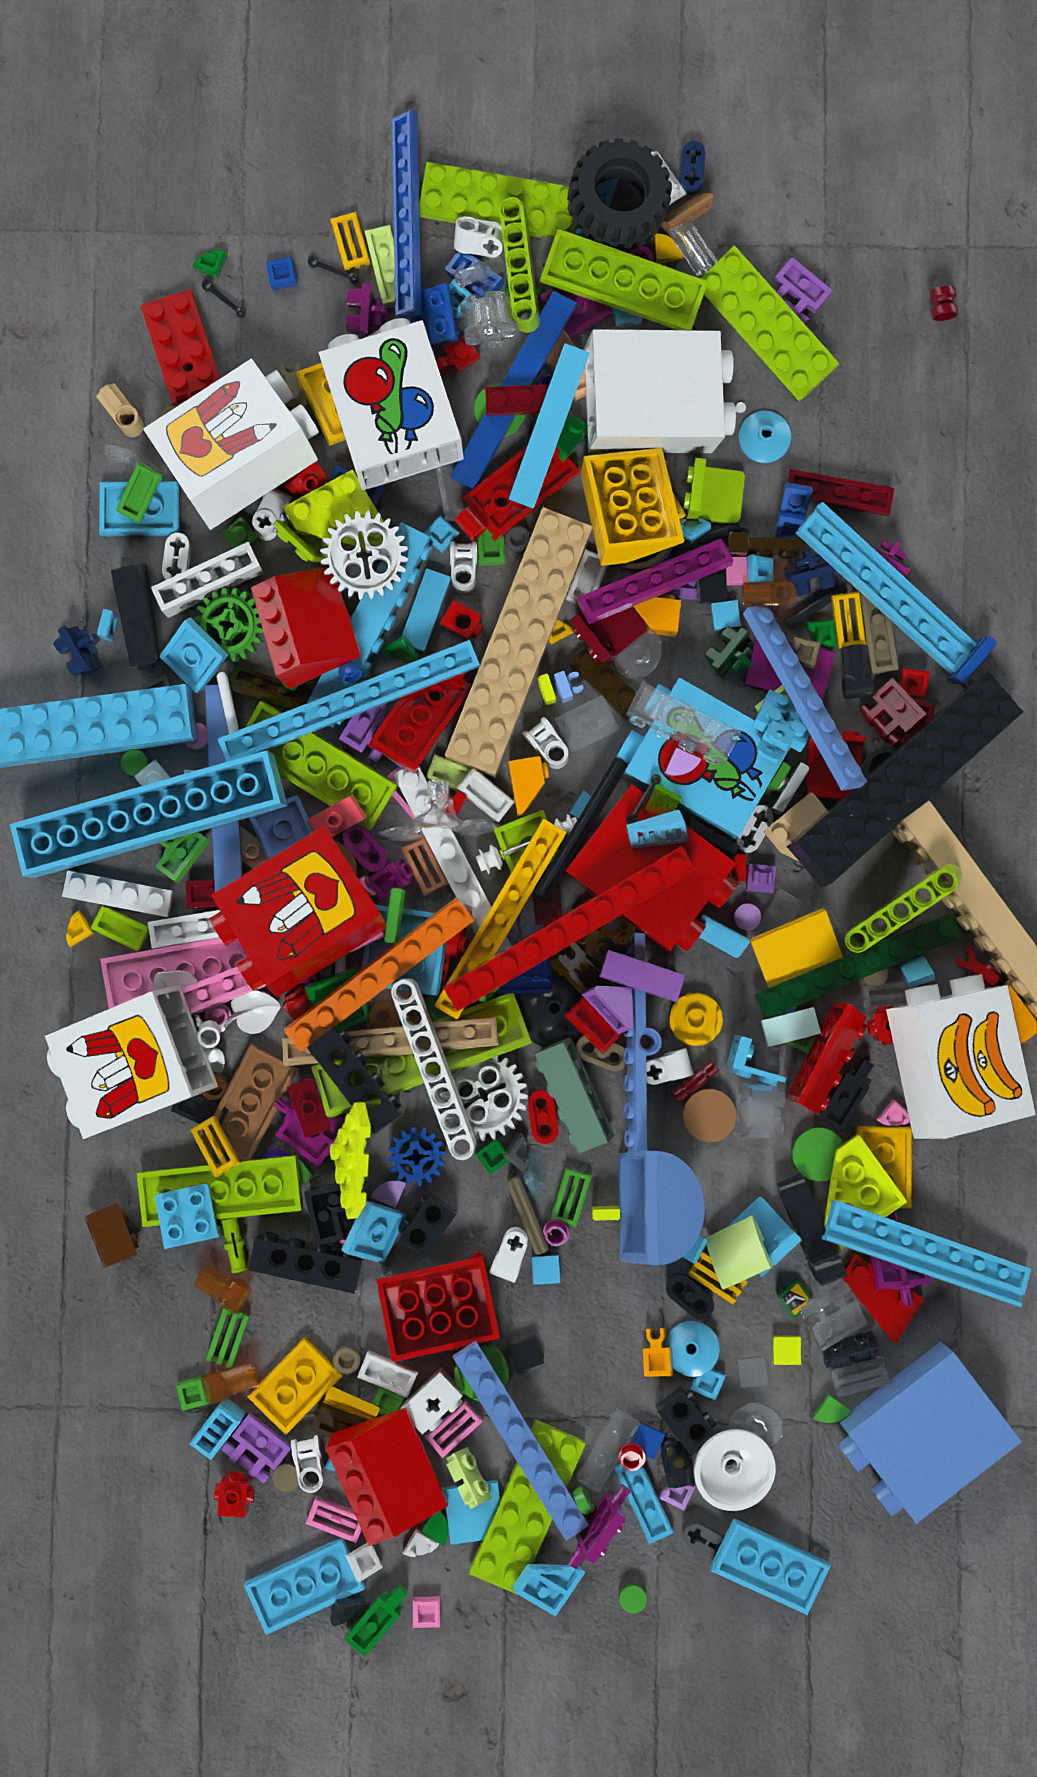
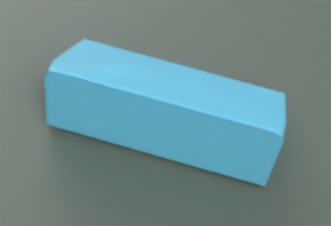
M705 914L701 915L698 919L706 925L699 938L735 958H738L750 943V939Z

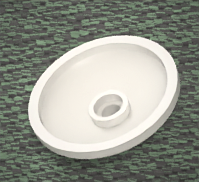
M741 1429L723 1431L711 1437L699 1450L694 1463L695 1483L700 1494L711 1505L728 1511L743 1510L758 1503L770 1490L775 1477V1460L768 1445L758 1435ZM734 1459L731 1465H726L728 1460Z

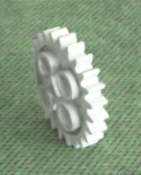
M356 511L355 519L353 520L345 514L346 523L342 524L336 520L335 523L338 529L328 528L332 538H323V542L328 545V548L320 549V552L328 555V558L321 560V564L329 565L324 574L334 575L330 584L339 582V592L345 588L349 589L348 597H351L354 592H358L359 600H362L364 593H368L369 598L372 600L374 591H377L382 597L384 596V587L391 591L393 590L392 580L400 583L401 579L396 575L397 572L405 573L406 571L405 568L400 566V563L408 562V558L401 556V553L407 551L408 548L399 545L404 540V536H395L399 528L396 526L390 529L388 527L390 524L389 518L384 523L380 522V513L374 519H371L369 511L366 512L365 518H361L359 512ZM358 532H363L366 552L372 554V556L368 557L370 579L365 578L362 558H357L356 556L361 553ZM370 534H380L383 538V543L378 547L371 546L367 540ZM351 537L356 541L357 545L354 550L346 551L341 547V542L344 538ZM377 560H383L386 562L388 569L385 573L378 574L372 568L373 563ZM356 564L360 567L361 574L357 578H350L346 575L345 570L349 565Z
M496 1056L492 1060L488 1059L458 1070L455 1074L451 1073L458 1093H460V1089L464 1085H471L473 1087V1092L470 1096H460L463 1105L475 1101L465 1111L474 1135L476 1136L479 1133L482 1141L485 1140L487 1133H490L492 1139L495 1140L496 1131H500L505 1136L506 1126L515 1129L512 1120L521 1121L522 1117L518 1114V1110L524 1111L527 1109L525 1105L521 1104V1101L528 1099V1095L521 1093V1091L527 1089V1085L518 1083L524 1077L522 1073L514 1075L517 1070L515 1064L509 1068L507 1067L509 1063L508 1058L503 1059L500 1063L499 1056ZM488 1072L497 1074V1079L492 1084H485L483 1082V1077ZM501 1084H506L505 1088L492 1092ZM448 1090L447 1092L440 1093V1096L449 1100L451 1093ZM481 1091L490 1093L488 1094V1101L484 1102L482 1099H479ZM501 1095L509 1097V1104L504 1108H499L495 1104L496 1099ZM477 1108H483L486 1112L485 1117L480 1121L472 1119V1113ZM454 1113L448 1114L447 1119L455 1118L451 1126H458L461 1122L459 1116Z

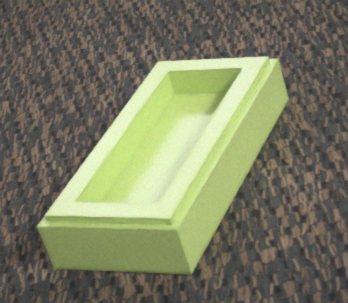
M435 754L425 779L457 792L456 788L472 768Z

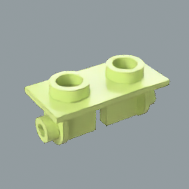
M468 1447L446 1458L448 1461L446 1466L454 1482L462 1478L464 1480V1484L457 1488L465 1506L468 1505L470 1509H473L492 1498L489 1493V1487L479 1472L476 1459L470 1453Z

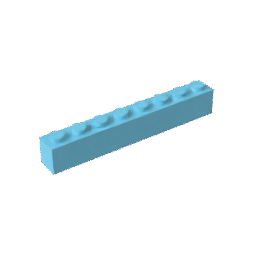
M402 522L395 536H404V540L399 545L408 548L407 551L401 553V556L408 558V562L400 563V566L406 569L405 573L397 572L396 574L401 579L400 583L392 580L393 590L391 591L384 587V596L382 597L377 591H374L372 600L369 598L368 593H364L362 600H360L351 617L362 654L361 657L353 661L358 663L362 671L361 677L366 678L372 664L369 663L373 654L377 655L383 646L384 640L381 638L386 630L390 631L395 623L396 617L393 615L397 607L402 608L407 600L408 593H406L409 584H415L421 570L418 567L421 561L428 559L433 548L430 546V536ZM381 560L375 572L378 574L385 573L388 569L386 562ZM339 667L321 675L307 703L356 685L360 679L354 683L345 684L338 673ZM344 720L332 724L328 727L335 729L336 725H341Z

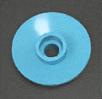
M755 412L748 416L740 427L738 435L739 445L743 453L755 462L771 463L777 461L787 452L790 446V427L786 420L775 412ZM767 430L770 432L771 436L769 438H765L762 436L761 432Z
M686 1321L675 1326L669 1333L665 1348L672 1347L673 1368L685 1376L696 1377L706 1374L715 1366L719 1358L720 1346L716 1334L706 1324L698 1321ZM688 1344H694L696 1346L697 1350L695 1354H689L687 1352Z

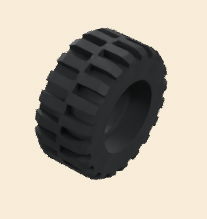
M615 138L613 143H610L609 140H604L599 143L598 148L596 145L591 146L587 149L586 155H581L577 161L568 190V212L570 216H573L572 223L575 228L582 229L581 236L584 238H591L595 242L615 249L622 247V251L631 250L633 244L636 247L644 245L646 240H651L656 235L658 228H661L671 201L672 183L668 181L670 176L668 169L661 167L663 160L657 154L653 156L651 148L646 145L642 148L637 145L638 141L630 140V143L623 142V138ZM611 179L626 181L638 190L643 204L631 211L613 210L602 203L596 194L595 187Z

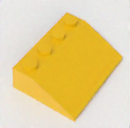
M662 448L584 456L580 475L601 566L628 563L684 543L683 532Z

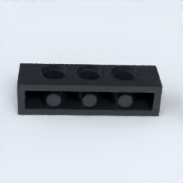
M332 1027L311 1043L307 1049L352 1107L354 1103H365L371 1126L370 1131L375 1135L402 1114L399 1110L402 1105L393 1093L388 1096L382 1087L385 1083L375 1071L371 1074L365 1066L369 1062L360 1050L354 1052L349 1045L352 1040L343 1029L338 1031L337 1028ZM342 1049L347 1054V1060L344 1064L337 1065L333 1057L336 1051ZM355 1071L361 1072L364 1077V1081L359 1087L353 1086L350 1082V1076ZM371 1093H377L381 1100L380 1105L375 1109L367 1105V1097Z
M263 1232V1235L259 1234L255 1238L248 1271L355 1294L364 1258L346 1254L344 1251H333L332 1246L327 1244L315 1247L305 1245L306 1241L299 1238L291 1237L289 1241L279 1239V1235L272 1232ZM276 1249H283L287 1254V1260L284 1262L277 1261L274 1257V1251ZM302 1255H310L313 1258L314 1265L310 1268L304 1267L300 1262V1257ZM331 1260L338 1262L340 1272H329L326 1267L327 1262Z

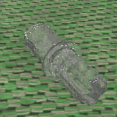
M497 256L483 262L476 261L470 267L455 271V281L460 288L477 281L485 282L488 277L504 272L506 270V262L502 256Z

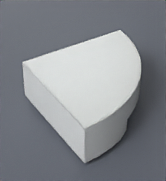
M416 1527L402 1554L410 1557L425 1555L433 1552L439 1543Z

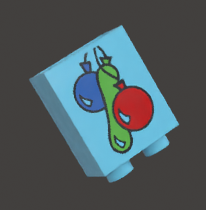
M680 677L672 691L658 684L643 710L644 713L655 718L646 736L644 737L632 730L616 758L622 759L628 764L622 778L646 791L651 783V777L654 774L659 775L661 783L654 787L651 795L655 797L661 793L669 795L673 802L664 795L659 796L658 799L664 798L665 801H670L672 807L733 841L741 834L790 747H788L779 763H773L757 753V746L764 733L752 727L753 719ZM676 748L701 758L699 764L689 773L678 776L664 774Z

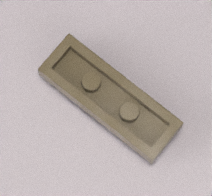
M863 594L860 595L870 674L895 672L899 668L891 620Z

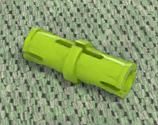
M238 1217L220 1219L225 1237L223 1246L228 1251L232 1273L248 1269L243 1247L246 1243L245 1239L241 1238ZM231 1233L234 1234L238 1255H235Z

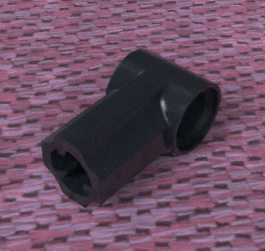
M857 644L842 647L841 657L844 676H842L841 685L843 698L872 697L873 681L867 669L865 645Z

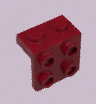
M633 606L591 624L588 623L584 614L577 613L570 619L574 626L572 628L574 634L581 641L583 639L590 647L588 649L590 655L597 662L600 660L602 663L611 662L648 631V625Z

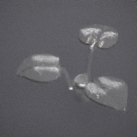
M433 779L428 781V798H424L422 813L413 819V824L416 826L413 828L399 826L384 831L378 830L377 835L393 841L412 842L424 837V834L420 832L422 828L430 829L437 827L452 828L453 832L464 836H480L494 831V829L500 827V823L495 824L481 819L460 821L456 817L453 798H449V781ZM447 805H448L450 814L445 811V809H447Z

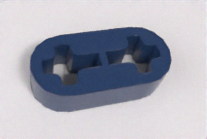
M698 141L686 143L681 154L679 183L688 195L698 193L702 188L704 180L706 152L703 144ZM691 151H696L695 164L690 163ZM690 172H694V185H689Z

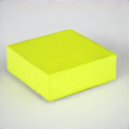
M548 673L539 676L538 685L545 705L548 706L556 703V697Z
M592 1206V1218L594 1220H619L620 1208L619 1206Z
M772 1335L773 1364L801 1365V1337Z

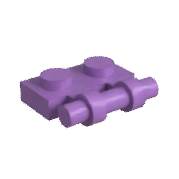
M793 257L774 279V282L781 286L776 293L805 325L810 318L802 313L804 309L808 308L815 314L833 291ZM787 293L799 301L796 306L784 298Z
M383 704L351 717L338 740L362 753L366 745L370 746L369 741L378 725H381L386 719L384 715L389 707ZM371 747L372 751L368 758L377 763L381 755L384 754Z
M250 1412L232 1435L239 1442V1445L235 1447L227 1441L221 1449L229 1456L228 1460L234 1464L237 1462L248 1471L247 1475L252 1479L256 1477L264 1484L270 1476L263 1469L264 1465L267 1464L275 1470L291 1450V1444ZM246 1448L259 1458L256 1462L243 1453Z

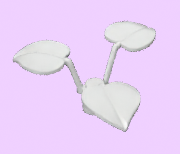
M186 971L159 972L154 977V991L179 984L182 989L198 981L192 974ZM255 990L233 999L231 1007L235 1014L231 1015L222 1025H218L214 1021H205L203 1023L199 1014L194 1015L197 1022L196 1025L199 1027L198 1042L205 1050L212 1072L221 1073L225 1064L223 1052L219 1048L214 1047L219 1043L221 1032L225 1031V1028L236 1018L238 1027L246 1033L256 1034L267 1029L281 1008L280 1003L273 996L263 991Z

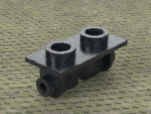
M872 1331L860 1332L853 1336L833 1339L819 1344L824 1356L823 1361L826 1369L831 1367L834 1370L850 1365L849 1356L852 1355L855 1363L875 1359L874 1356L879 1355V1345Z

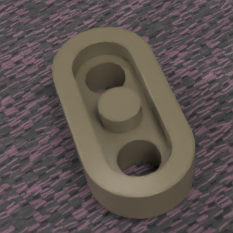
M584 1035L577 1041L576 1050L579 1057L585 1061L610 1071H620L627 1065L624 1062L625 1048L616 1043L602 1054L595 1046L594 1050L590 1053L584 1050L585 1044L590 1042ZM613 1052L619 1054V1060L615 1063L609 1060V1056Z

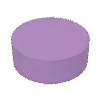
M743 904L734 912V923L741 930H753L760 924L761 913L755 905Z

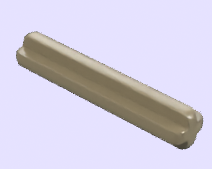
M519 1176L513 1177L507 1181L508 1188L535 1254H542L548 1250L547 1242Z

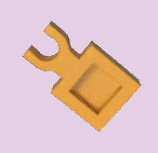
M652 1328L646 1329V1336L651 1348H643L644 1377L673 1376L672 1347L664 1348L663 1342L666 1339V1328H660L659 1339L653 1337Z

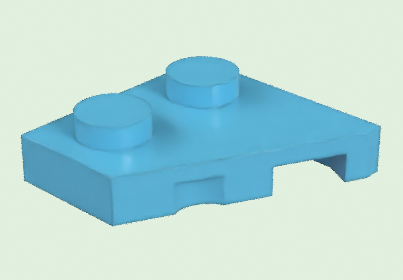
M527 1564L512 1586V1589L518 1595L556 1617L586 1571L580 1565L577 1569H574L570 1565Z

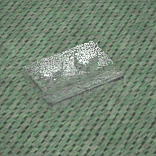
M603 695L554 719L571 754L620 730Z

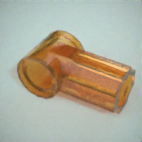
M788 581L743 583V606L785 607L791 604L796 597V589ZM780 587H786L790 591V599L787 601L779 600L776 596V590Z
M207 1264L203 1267L193 1285L218 1300L217 1303L221 1307L235 1314L239 1313L252 1291V1288L245 1282L234 1277L229 1278Z
M253 1362L225 1371L224 1369H218L201 1376L208 1404L223 1401L231 1397L232 1394L259 1385L258 1373Z

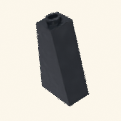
M146 563L112 569L111 575L130 667L138 666V670L154 668V663L161 659L159 657L160 652Z

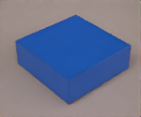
M292 257L266 261L272 290L297 286Z
M639 1421L630 1443L640 1445L645 1450L646 1457L655 1460L665 1433Z

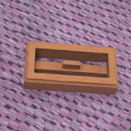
M425 837L401 848L425 897L449 885ZM422 844L441 880L438 884H436L418 847ZM412 849L432 886L428 889L409 853Z

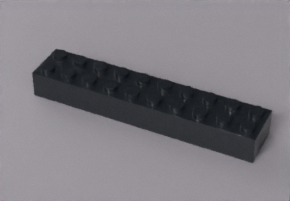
M989 671L969 684L866 775L865 779L867 782L861 788L849 790L786 847L821 888L832 884L1023 713V710Z

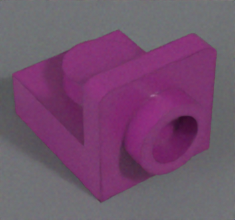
M402 859L390 863L367 879L380 902L390 897L392 888L403 889L415 882L411 868Z

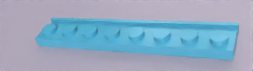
M823 502L816 506V509L796 532L801 539L950 675L957 672L970 655V651L976 647V642Z
M835 1200L832 1201L825 1226L827 1227L826 1232L822 1236L823 1240L999 1301L1022 1307L1021 1299L1022 1295H1025L1031 1272L1030 1268Z

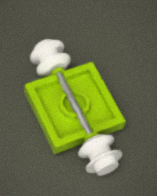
M544 810L493 829L501 850L498 852L497 848L490 845L489 851L486 853L479 849L480 855L476 856L481 872L487 870L488 874H490V868L494 866L501 870L502 858L506 860L512 873L542 820L548 821ZM568 814L566 821L560 822L558 819H555L554 823L555 826L567 832L562 840L563 843L577 821L575 817L570 819ZM559 848L556 850L548 865H551V863L553 862L554 858L559 852Z

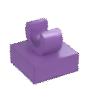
M748 864L750 871L747 876L746 891L774 893L776 866Z

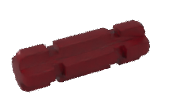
M708 1060L702 1065V1069H697L693 1072V1075L683 1080L681 1086L677 1085L672 1089V1095L678 1102H683L689 1097V1093L693 1094L705 1084L709 1076L712 1078L719 1072L718 1067L713 1061Z

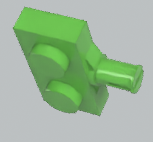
M199 832L160 842L159 844L166 849L163 857L155 867L179 884L210 840Z

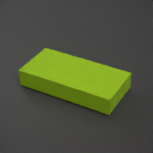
M105 905L101 906L90 928L137 952L141 951L149 935L148 926Z

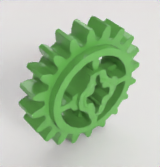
M222 588V596L219 592L212 591L213 600L204 597L203 600L207 606H197L202 616H195L193 619L200 622V627L228 654L225 662L229 658L233 662H238L239 654L243 659H248V650L257 653L258 651L254 643H264L259 637V634H264L263 628L260 627L261 621L257 608H255L254 598L248 601L250 593L244 591L240 595V589L233 588L230 593L228 588ZM228 604V609H224L220 616L214 617L222 606ZM239 606L246 612L249 623L242 619ZM227 622L234 623V627H227ZM212 627L218 630L222 644L216 639ZM247 633L246 637L239 644L233 646V641H237L241 634Z

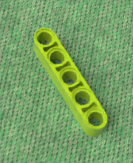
M509 197L500 205V219L511 309L517 327L522 332L530 333L538 328L540 316L528 219L522 202L516 197ZM512 212H519L515 217H508ZM522 237L519 242L512 243L514 238ZM525 262L523 267L514 268L517 263ZM521 288H529L527 292L518 294ZM532 313L528 319H520L523 314Z
M954 864L942 865L857 923L846 934L845 944L847 948L855 953L865 951L953 892L962 880L960 868ZM941 874H950L954 879V883H945L941 878ZM919 889H928L931 893V898L925 899L921 897ZM897 904H905L909 909V913H901L897 908ZM881 918L885 920L887 928H880L876 924L875 919ZM854 933L862 934L865 937V943L858 942L854 937Z

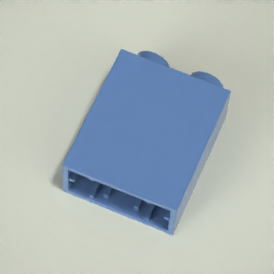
M940 1341L853 1408L852 1412L845 1419L839 1421L849 1436L837 1445L857 1472L871 1464L883 1479L872 1487L871 1490L891 1517L904 1508L917 1524L1022 1441L955 1353Z

